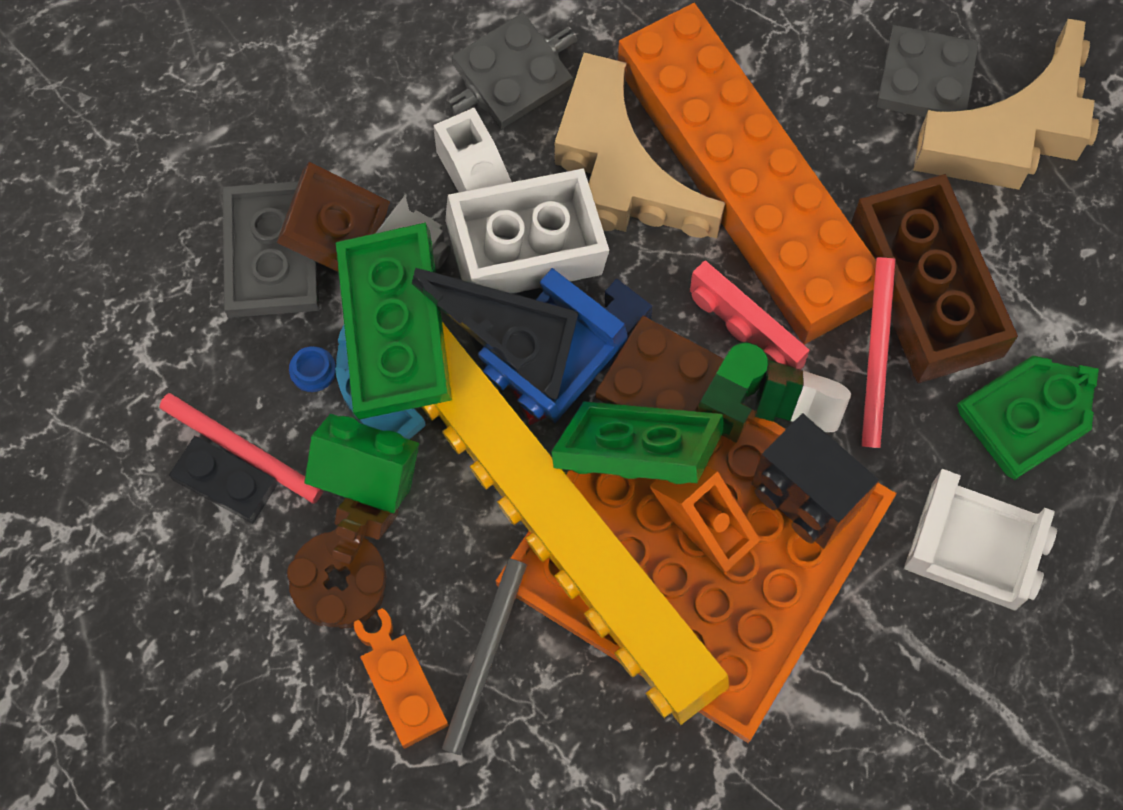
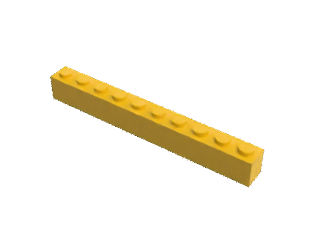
M442 322L452 400L423 406L422 409L431 420L438 416L447 426L442 433L457 454H461L466 450L474 460V463L469 467L485 489L492 485L502 496L497 501V504L513 525L521 521L531 534L525 539L542 562L550 558L560 571L554 577L570 599H574L578 595L589 607V610L584 615L597 634L603 638L609 633L618 644L620 649L614 652V654L629 675L633 678L640 673L650 685L651 689L646 692V695L663 718L672 713L679 724L682 725L729 688L728 674L563 470L553 468V460L550 454Z

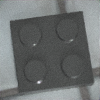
M893 25L889 36L876 107L926 117L928 110L937 112L967 110L979 42Z

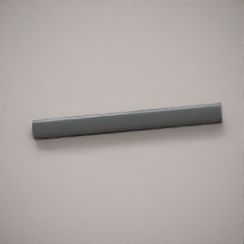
M511 558L507 561L441 748L445 751L461 755L527 567L525 563Z

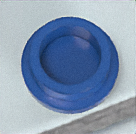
M314 346L305 347L299 350L291 359L289 374L293 383L299 389L306 392H318L327 388L333 382L336 375V364L332 355L327 350Z

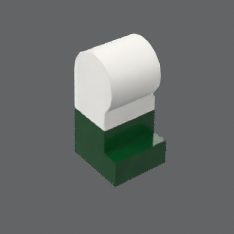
M768 360L766 373L756 393L755 417L772 422L775 417L794 422L804 413L824 432H835L840 426L851 393L845 386L831 379Z

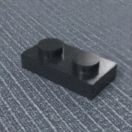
M197 436L193 437L169 474L176 483L252 524L278 485L275 478Z

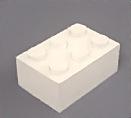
M584 168L448 195L445 222L463 281L513 294L542 288L540 281L551 268L555 269L569 281L602 275L609 254V247Z

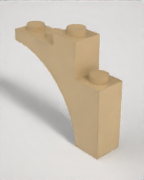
M1073 19L1067 20L1056 41L1051 63L1038 78L1015 95L995 104L973 110L956 112L928 110L919 132L914 171L936 175L946 174L947 177L1019 190L1027 175L1035 174L1040 154L1077 161L1086 145L1092 146L1094 144L1099 127V120L1093 118L1095 100L1082 98L1085 89V78L1079 77L1080 67L1085 65L1090 48V41L1083 40L1086 22Z
M584 53L554 143L555 164L562 166L567 171L584 168L585 172L591 173L588 184L603 231H613L616 229L626 232L630 217H635L649 226L659 227L666 225L681 229L692 237L703 238L709 236L717 238L725 202L706 197L676 181L649 156L634 133L624 102L627 63Z

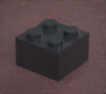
M802 413L762 453L751 484L756 488L754 490L755 494L764 505L774 511L779 508L793 521L791 523L792 528L803 540L810 544L816 542L825 549L863 509L879 479Z

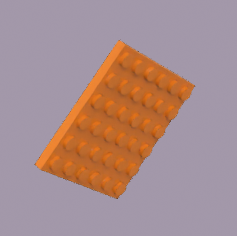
M753 409L737 443L721 435L706 465L718 471L760 539L726 573L720 570L670 519L650 488L657 479L641 477L627 479L620 475L594 472L579 474L573 470H569L566 474L728 674L729 688L701 709L699 713L748 744L897 494L878 483L863 509L825 549L816 542L813 544L806 542L792 528L791 523L793 521L779 508L774 511L759 500L754 491L756 488L751 484L762 453L786 430L775 422L755 417ZM528 531L511 559L527 564L516 598L619 662L614 652L620 649L618 644L609 633L601 638L593 629L584 615L589 610V607L579 595L574 599H570L554 577L560 570L550 558L542 562L525 539L531 534ZM505 567L496 579V585L498 587L503 576Z

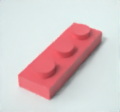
M706 260L693 271L690 292L692 293L693 300L701 309L708 313L713 311L726 322L728 331L737 340L743 343L748 341L751 344L757 345L765 352L768 360L800 370L804 367L810 351L804 344Z

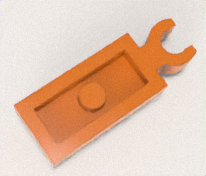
M381 608L377 610L382 621V627L378 632H366L360 620L354 622V630L360 641L367 646H371L373 649L360 657L401 745L405 749L448 727L449 724L406 635L394 640L391 639L393 623L389 614Z

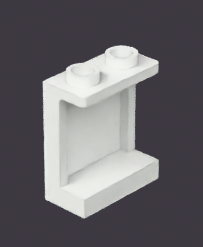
M942 469L931 485L904 569L1012 610H1017L1028 598L1034 600L1040 590L1044 576L1043 572L1037 570L1041 555L1047 556L1057 534V528L1051 526L1055 511L1044 508L1039 514L966 489L958 486L961 475Z

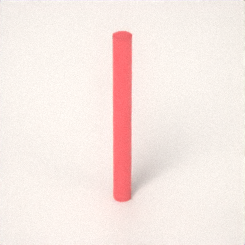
M876 258L862 447L881 448L896 262L894 258Z
M168 393L162 399L159 408L251 466L275 478L277 482L309 502L315 504L320 499L324 490L304 484L305 476L173 394Z

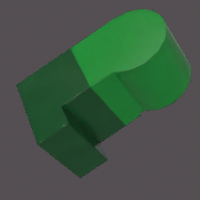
M740 343L733 346L705 392L697 412L723 414L724 431L722 436L735 443L739 440L752 411L751 408L743 405L746 397L755 394L760 388L767 370L768 359L765 352L757 345L751 343Z

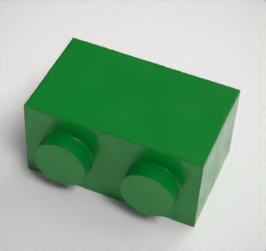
M330 413L312 434L304 484L394 514L411 489L419 443L406 439L397 432L382 431L361 424L352 417L337 416Z

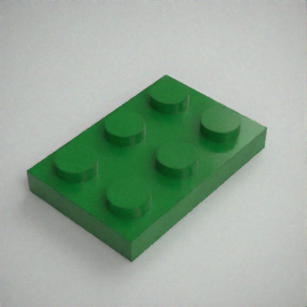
M584 401L551 451L553 468L573 470L579 474L594 472L620 475L627 479L641 477L668 480L674 484L698 483L724 431L723 414Z

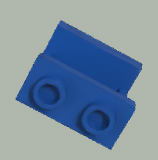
M551 268L540 281L543 292L536 300L578 312L556 402L554 403L486 347H483L478 355L485 367L482 372L493 385L502 391L509 386L521 396L517 402L530 415L538 420L542 415H545L553 423H556L626 343L628 335L625 324L555 269Z

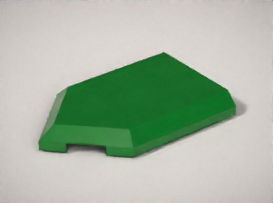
M1031 356L960 401L957 407L960 416L1006 476L1016 480L1092 430L1094 413L1092 412L1099 369L1083 365L1078 367L1053 363L1052 359Z

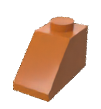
M706 466L698 483L674 484L668 480L657 479L650 486L670 519L723 572L726 573L760 541L718 471Z

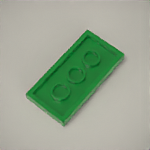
M426 222L336 242L352 406L355 416L360 420L451 401L452 395L441 310L412 285L415 268L436 273L431 233Z

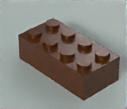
M946 174L859 199L851 221L852 227L875 259L878 257L896 259L891 322L917 384L1004 358L1018 335Z

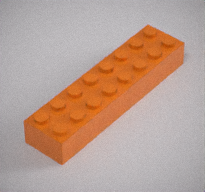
M695 2L619 40L618 61L627 63V84L701 194L725 202L722 225L801 342L805 345L873 307L876 259Z

